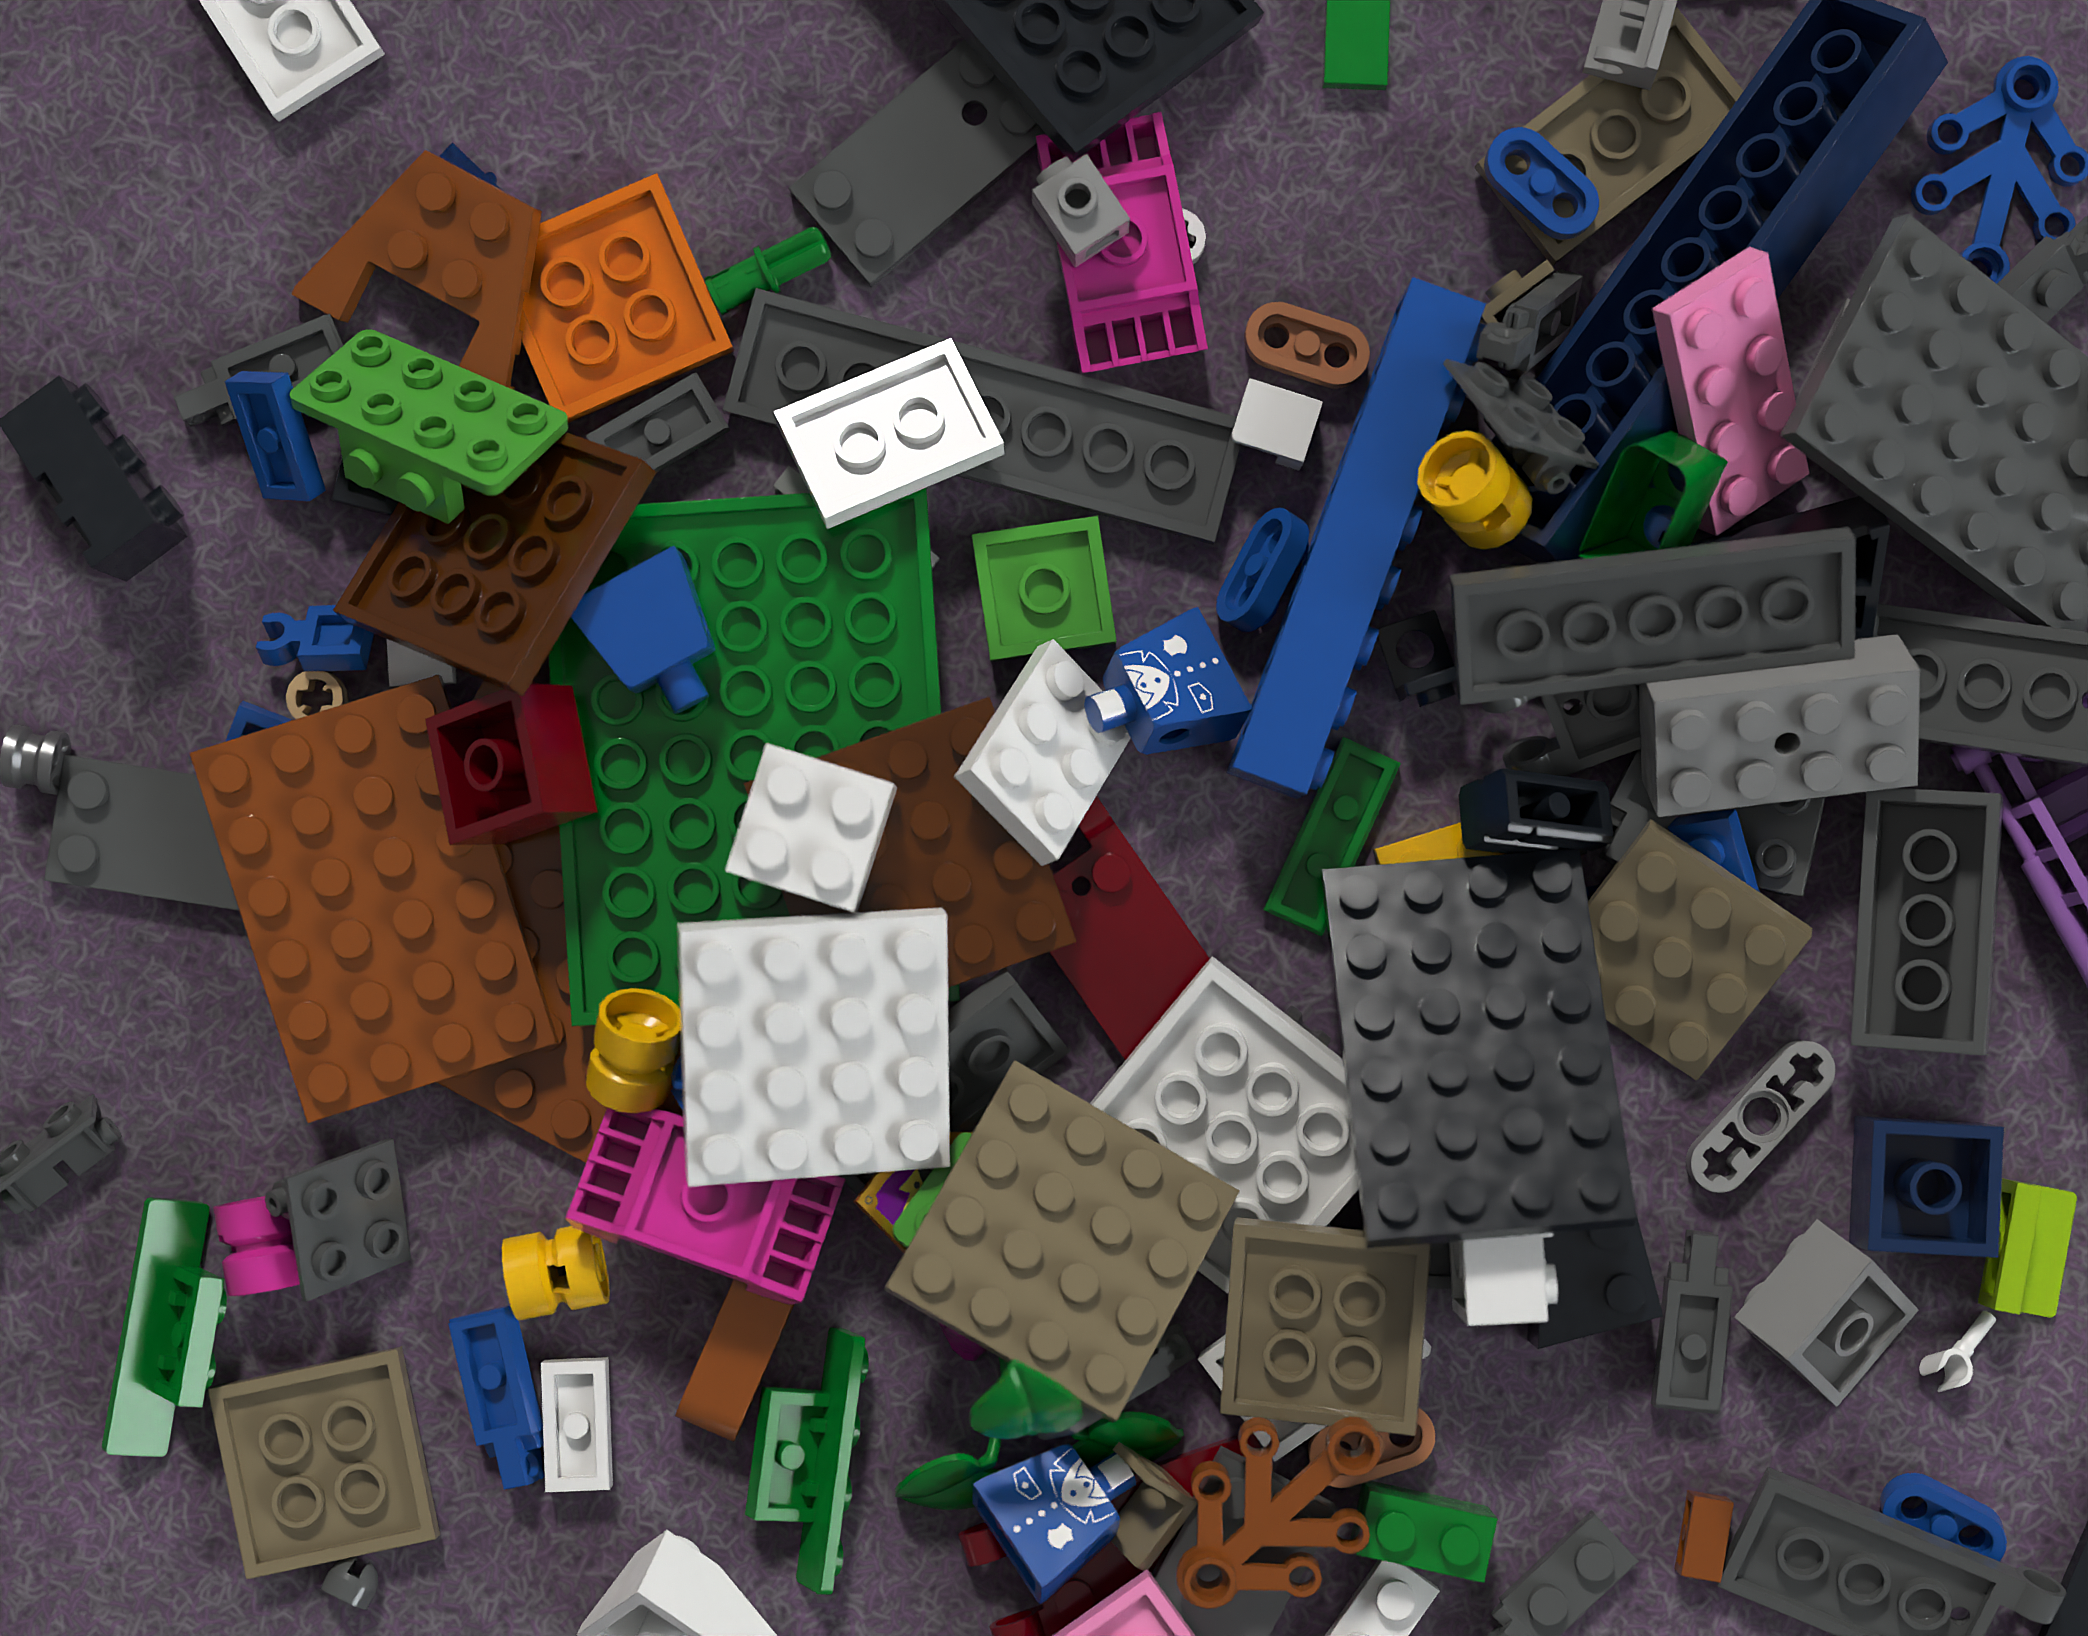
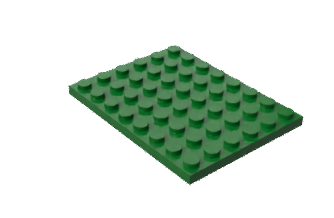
M927 487L829 529L826 528L810 493L637 504L584 594L664 550L675 546L686 560L716 650L692 664L709 696L696 705L674 714L658 683L637 694L630 691L571 617L549 652L550 684L572 685L597 807L596 813L559 825L572 1026L596 1025L601 1002L607 995L623 989L637 988L657 992L668 997L680 1009L677 924L791 917L781 888L725 871L749 799L744 783L755 779L766 743L811 758H817L942 713ZM960 984L948 988V1001L961 1000Z

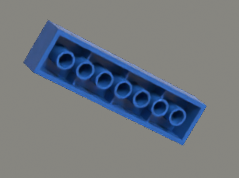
M1415 277L1411 278L1402 294L1252 700V711L1243 725L1226 771L1227 774L1295 799L1306 795L1309 788L1316 791L1317 787H1322L1335 752L1324 748L1331 729L1338 731L1340 726L1344 727L1357 690L1347 687L1352 669L1360 671L1362 665L1366 666L1379 633V629L1369 626L1374 609L1382 611L1384 605L1389 604L1401 573V568L1391 565L1396 550L1403 552L1406 545L1411 544L1423 513V507L1413 504L1418 490L1420 491L1417 483L1418 468L1427 451L1435 444L1439 431L1447 433L1451 422L1455 423L1466 396L1465 391L1443 363L1446 359L1472 366L1473 362L1476 363L1479 358L1476 357L1480 334L1486 324L1480 322L1486 303Z

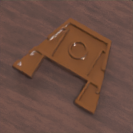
M425 150L295 285L291 294L324 313L331 314L335 319L349 323L376 266H379L478 320L479 326L459 367L514 390L515 387L510 385L515 355H520L523 332L519 330L525 292L529 293L542 211L444 158Z

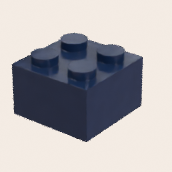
M1855 1116L1849 1243L1867 1251L1998 1258L2004 1127L1982 1122Z

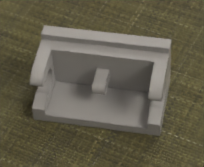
M1603 0L1582 73L1650 90L1659 68L1677 0Z

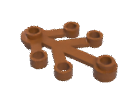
M1254 1417L1243 1423L1238 1434L1240 1449L1245 1456L1244 1524L1224 1543L1222 1503L1229 1498L1231 1493L1229 1472L1222 1464L1215 1461H1207L1199 1464L1191 1476L1192 1492L1198 1501L1197 1545L1187 1550L1180 1558L1176 1569V1579L1183 1597L1191 1604L1201 1608L1221 1607L1229 1603L1239 1590L1288 1591L1293 1596L1303 1598L1313 1595L1319 1589L1322 1582L1320 1566L1316 1558L1309 1553H1292L1285 1558L1282 1564L1245 1562L1262 1546L1335 1547L1340 1552L1353 1554L1361 1551L1369 1541L1370 1532L1366 1518L1356 1509L1344 1508L1338 1510L1330 1519L1293 1517L1341 1473L1359 1476L1368 1473L1376 1466L1381 1455V1446L1374 1427L1360 1417H1345L1335 1422L1326 1436L1327 1448L1271 1499L1272 1458L1279 1449L1278 1433L1271 1421L1262 1417ZM1256 1431H1263L1270 1435L1271 1440L1264 1448L1255 1449L1247 1444V1438L1250 1434ZM1355 1432L1364 1437L1362 1445L1355 1450H1346L1340 1446L1342 1437L1348 1433ZM1214 1475L1222 1479L1223 1485L1218 1491L1209 1493L1199 1487L1200 1481L1206 1476ZM1352 1522L1361 1527L1359 1534L1353 1539H1343L1337 1535L1339 1527L1345 1523ZM1204 1565H1215L1221 1570L1218 1578L1213 1581L1201 1580L1197 1576V1572ZM1305 1566L1313 1571V1575L1308 1581L1297 1583L1289 1577L1293 1569Z

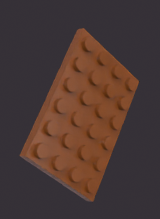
M439 674L189 753L307 1123L559 1042L496 844L449 845L425 722L426 718L452 709L442 676Z

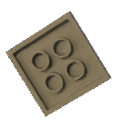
M1652 819L1649 820L1588 901L1606 1020L1696 1081L1812 937V927Z
M1237 1217L1233 1226L1220 1413L1332 1426L1335 1422L1345 1417H1360L1368 1421L1378 1432L1415 1436L1418 1421L1432 1243L1366 1249L1363 1230Z
M402 1346L225 1383L208 1389L246 1580L435 1540L440 1536Z

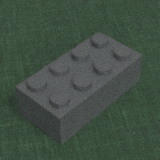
M1903 788L1866 792L1851 1046L1988 1055L2004 799L2002 794Z

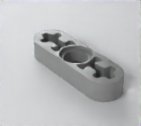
M1804 1040L1792 1041L1782 1046L1689 1147L1686 1155V1169L1694 1183L1706 1190L1717 1193L1728 1192L1738 1187L1830 1088L1835 1077V1063L1829 1051L1818 1043ZM1795 1055L1806 1059L1814 1055L1817 1061L1811 1069L1818 1077L1813 1083L1800 1080L1787 1092L1790 1096L1798 1099L1797 1103L1791 1108L1788 1101L1777 1091L1767 1088L1766 1083L1773 1077L1777 1085L1784 1086L1795 1072L1794 1067L1789 1063L1791 1058ZM1764 1097L1774 1105L1777 1119L1770 1131L1756 1135L1751 1133L1744 1125L1743 1111L1751 1100ZM1730 1123L1735 1134L1742 1140L1753 1144L1755 1148L1747 1155L1744 1148L1737 1146L1725 1161L1728 1167L1732 1169L1726 1177L1714 1173L1707 1178L1703 1172L1707 1169L1708 1162L1703 1157V1154L1707 1149L1721 1152L1734 1140L1722 1133Z

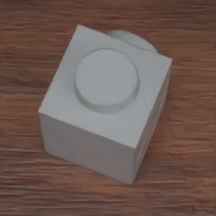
M1087 154L1073 163L1068 157H1064L1048 166L1036 177L1039 186L1032 190V204L1075 268L1129 233V216Z

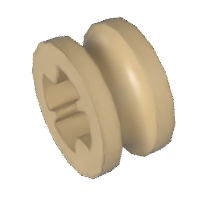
M304 671L295 676L289 684L286 693L287 708L292 717L298 719L309 715L308 713L312 710V707L302 705L301 698L303 692L308 693L314 690L315 682L317 681L327 683L323 687V691L333 692L332 705L321 706L320 712L348 703V692L343 682L335 675L325 671Z

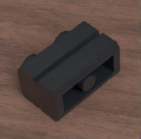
M1501 768L1484 776L1483 780L1477 779L1460 787L1458 798L1462 843L1466 849L1504 854L1579 849L1580 856L1587 854V851H1594L1611 844L1613 827L1609 787L1603 781Z

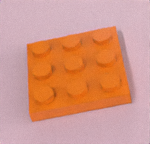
M657 173L540 223L529 293L525 292L519 330L523 332L522 343L549 405L564 411L567 414L568 423L735 351Z

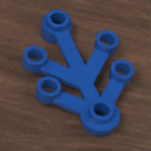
M2032 56L2017 57L2007 62L1996 74L1993 83V93L1957 114L1946 113L1939 116L1930 124L1926 134L1928 145L1933 151L1938 154L1949 155L1955 153L1966 143L1970 133L2004 116L1998 142L1941 175L1929 174L1924 176L1914 185L1911 191V201L1914 208L1922 214L1935 215L1940 213L1942 209L1944 210L1951 203L1955 195L1989 176L1972 244L1964 249L1960 255L1969 262H1982L1987 268V276L1996 284L2010 271L2009 258L1999 245L2015 186L2035 218L2033 234L2038 242L2046 236L2054 240L2058 238L2049 235L2045 229V220L2048 216H2055L2063 222L2064 233L2070 232L2076 226L2073 214L2068 209L2059 205L2025 147L2030 124L2052 156L2049 161L2048 171L2056 184L2071 187L2088 176L2087 151L2075 145L2053 108L2058 95L2056 74L2046 62ZM2023 79L2032 84L2034 88L2032 99L2024 100L2017 96L2014 90L2016 80ZM1939 125H1952L1958 134L1957 142L1954 144L1942 142L1938 136ZM2063 156H2071L2078 161L2080 170L2077 176H2068L2061 170L2060 160ZM1933 184L1941 190L1942 201L1940 204L1931 205L1923 199L1922 189L1924 185Z

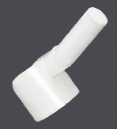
M1982 1311L1961 1340H1958L1951 1349L1925 1356L1921 1360L1919 1366L1920 1374L1922 1376L1932 1374L1944 1367L1945 1379L1939 1386L1938 1392L1966 1385L1973 1375V1366L1970 1360L1974 1353L1973 1350L1996 1322V1318L1991 1313Z

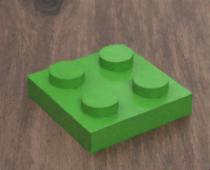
M1098 516L972 534L991 662L1030 657L1037 646L1052 639L1064 651L1116 644L1117 640Z

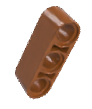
M733 1279L675 1414V1417L733 1442L741 1429L746 1417L745 1414L751 1406L771 1360V1354L778 1344L794 1307V1304L788 1305L746 1291L747 1283Z

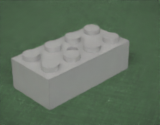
M1899 635L1856 639L1855 658L1639 684L1641 777L1657 817L1918 785L1920 669Z

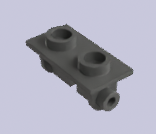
M94 1094L79 1105H76L73 1101L63 1104L46 1119L43 1124L45 1129L27 1144L22 1140H17L0 1152V1192L4 1189L7 1190L2 1194V1198L13 1213L18 1215L25 1209L33 1212L68 1185L69 1179L56 1166L62 1160L79 1177L116 1149L114 1142L122 1137L121 1132L108 1117H105L100 1122L96 1120L97 1098Z

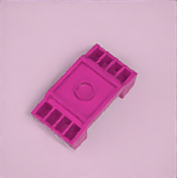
M1162 112L1135 117L1081 156L1088 155L1129 216V233L1076 268L1056 240L1072 319L1071 330L1079 371L1082 374L1208 349L1199 303L1198 287ZM1047 135L1036 136L1040 171L1042 172L1054 162L1064 158L1065 155Z
M607 1107L566 1215V1220L573 1228L614 1244H617L619 1238L747 1283L746 1291L790 1305L802 1303L845 1179L834 1175L688 1187L685 1178L683 1117L655 1109L641 1113L619 1112Z

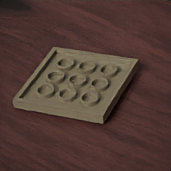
M1014 1060L884 1290L1010 1363L1013 1359H1016L1052 1378L1077 1396L1083 1406L1114 1422L1117 1421L1240 1191Z

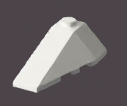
M668 1530L634 1554L582 1623L577 1633V1636H777L717 1563L703 1555L693 1542L684 1537L676 1536Z

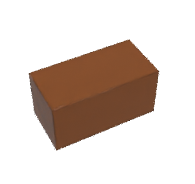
M1687 1490L1674 1568L1681 1576L1721 1583L1734 1502L1728 1497Z

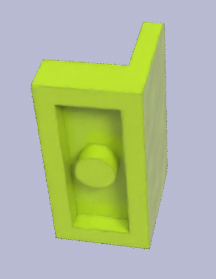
M2002 1178L1998 1258L1986 1257L1978 1304L1993 1310L2020 1315V1312L2049 1318L2056 1315L2077 1196L2074 1192Z

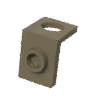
M1545 260L1523 278L1515 269L1490 287L1485 294L1491 302L1485 306L1480 322L1486 325L1488 323H1498L1496 318L1506 312L1512 303L1518 302L1531 292L1534 286L1540 285L1548 279L1555 270L1548 260ZM1515 368L1510 370L1517 380L1522 375L1525 376L1527 374L1526 371Z
M1118 1442L1113 1451L1143 1482L1118 1513L1120 1517L1118 1532L1111 1542L1136 1568L1144 1572L1150 1568L1197 1506L1198 1502L1164 1468Z

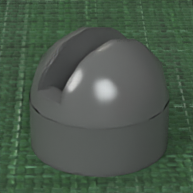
M358 1556L336 1561L329 1570L320 1589L346 1603L367 1610L378 1586V1573L373 1563L369 1561L359 1576L352 1572Z

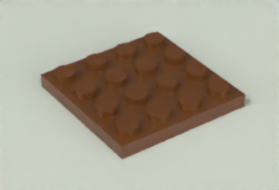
M566 432L503 492L497 495H486L461 484L464 510L449 524L421 511L412 510L399 502L333 611L348 623L523 696L656 472L643 459Z
M990 696L815 758L893 783L897 786V790L858 912L781 889L791 917L943 908L947 914L948 988L1077 942L1049 863L1041 866L954 777L995 714ZM754 780L744 783L748 797L750 796Z

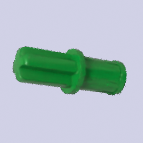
M810 227L763 251L758 245L753 248L755 255L712 276L709 275L704 280L718 310L724 315L729 310L753 299L756 288L765 291L772 289L774 293H780L781 288L779 285L829 261L831 258L830 249L817 227Z

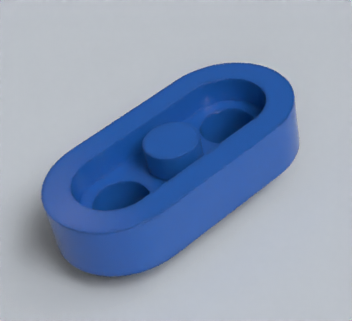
M1524 127L1510 128L1500 133L1493 140L1485 156L1484 170L1490 184L1549 237L1560 240L1572 239L1587 230L1598 213L1599 196L1594 184L1545 138L1532 129ZM1512 155L1520 156L1526 162L1527 171L1520 175L1512 174L1506 168L1505 159ZM1558 198L1570 201L1574 208L1573 216L1562 218L1556 215L1552 207L1553 201Z
M1275 508L1265 513L1256 522L1219 591L1216 611L1221 620L1241 632H1251L1267 624L1274 617L1279 606V600L1296 567L1302 563L1308 552L1309 528L1305 521L1284 508Z
M1920 1473L1899 1475L1889 1481L1884 1487L1880 1497L1882 1514L1994 1560L2000 1561L2004 1556L2007 1547L2005 1531L2000 1517L1990 1507ZM1917 1496L1924 1500L1920 1506L1914 1509L1902 1506V1502L1908 1497ZM1969 1525L1981 1528L1977 1535L1970 1538L1959 1534L1964 1527Z

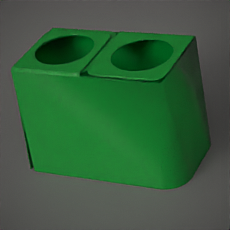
M1673 430L1626 447L1618 459L1579 551L1612 541L1615 542L1579 556L1587 559L1690 546L1728 461ZM1669 463L1677 466L1684 474L1686 481L1684 493L1672 484L1668 472ZM1652 477H1653V484H1654V486H1655L1656 488H1650V487H1649V484H1650V482H1651V480H1652ZM1666 505L1676 511L1658 549L1648 541L1645 535L1644 520L1647 513L1653 507Z

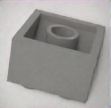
M1817 1219L1806 1233L1799 1235L1792 1241L1784 1259L1767 1279L1756 1285L1749 1292L1744 1306L1734 1318L1759 1342L1837 1407L1918 1312V1309L1872 1259Z

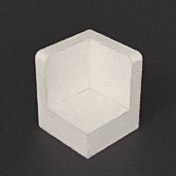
M1249 378L1231 439L1235 443L1276 455L1275 463L1300 470L1304 463L1323 401Z

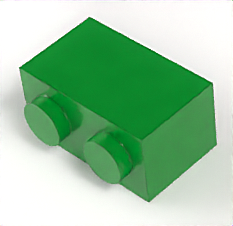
M1375 1481L1362 1483L1357 1510L1366 1518L1370 1537L1367 1545L1357 1552L1356 1555L1484 1583L1498 1520L1488 1506ZM1356 1523L1353 1524L1350 1539L1355 1538L1361 1530V1527Z

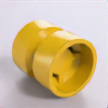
M1463 431L1444 437L1427 451L1418 468L1417 483L1422 496L1444 518L1445 522L1458 537L1471 547L1479 549L1496 548L1513 540L1525 527L1531 515L1532 496L1528 486L1515 470L1507 464L1506 459L1492 442L1480 433Z
M637 988L618 990L604 998L599 1005L594 1032L595 1048L590 1053L586 1075V1087L594 1099L603 1106L628 1113L651 1111L665 1102L669 1096L674 1057L678 1053L681 1038L680 1009L676 1003L665 995Z
M572 1226L558 1228L553 1239L549 1240L541 1232L503 1239L502 1265L506 1291L511 1309L518 1321L553 1314L561 1302H565L571 1310L607 1304L609 1302V1277L601 1238L577 1230ZM565 1266L566 1275L559 1276L557 1267Z

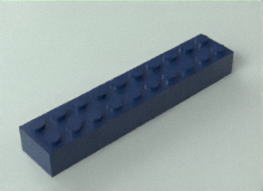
M1876 0L1808 1L1535 379L1552 394L1553 399L1550 404L1557 413L1571 421L1583 432L1585 440L1582 443L1599 463V466L1596 469L1576 464L1569 473L1570 482L1568 486L1557 494H1550L1548 491H1540L1534 486L1530 478L1522 470V466L1515 462L1512 454L1504 448L1496 435L1491 440L1492 444L1506 459L1507 464L1515 470L1528 486L1532 496L1531 515L1525 527L1513 540L1505 543L1506 546L1540 564L1583 559L1579 555L1601 546L1579 551L1622 451L1630 445L1671 430L1678 433L1652 308L1748 247L1768 253L1776 299L1778 300L1948 64V60L1925 17Z

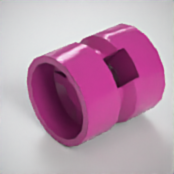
M265 1196L213 1207L219 1241L230 1245L232 1248V1252L222 1261L228 1297L256 1294L300 1285L290 1219H286L281 1215L277 1217L271 1215L265 1204Z

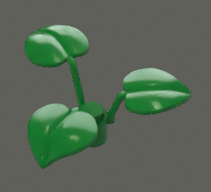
M999 1357L1001 1378L989 1391L978 1399L970 1411V1424L972 1428L990 1437L986 1453L978 1460L971 1455L962 1453L931 1460L914 1470L895 1487V1497L932 1509L960 1510L975 1507L972 1503L973 1484L999 1471L993 1469L998 1461L1001 1440L1018 1438L1026 1434L1036 1435L1038 1432L1054 1433L1066 1430L1074 1426L1083 1415L1081 1401L1060 1383L1016 1359L1009 1363ZM1121 1412L1117 1421L1114 1422L1103 1417L1091 1424L1089 1428L1086 1427L1076 1434H1071L1073 1439L1078 1440L1072 1447L1088 1469L1114 1453L1113 1449L1118 1442L1150 1461H1154L1171 1450L1184 1436L1183 1428L1178 1430L1169 1421L1142 1412Z

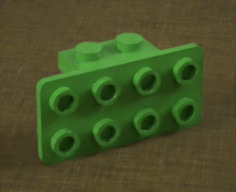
M371 329L357 333L290 391L291 405L295 410L338 429L345 478L354 481L361 487L370 488L397 500L412 510L421 511L448 524L464 510L461 484L486 495H497L503 492L568 430V418L564 411Z

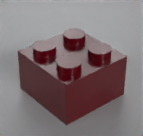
M530 684L523 696L507 689H502L425 719L449 845L506 844L597 812L572 685Z

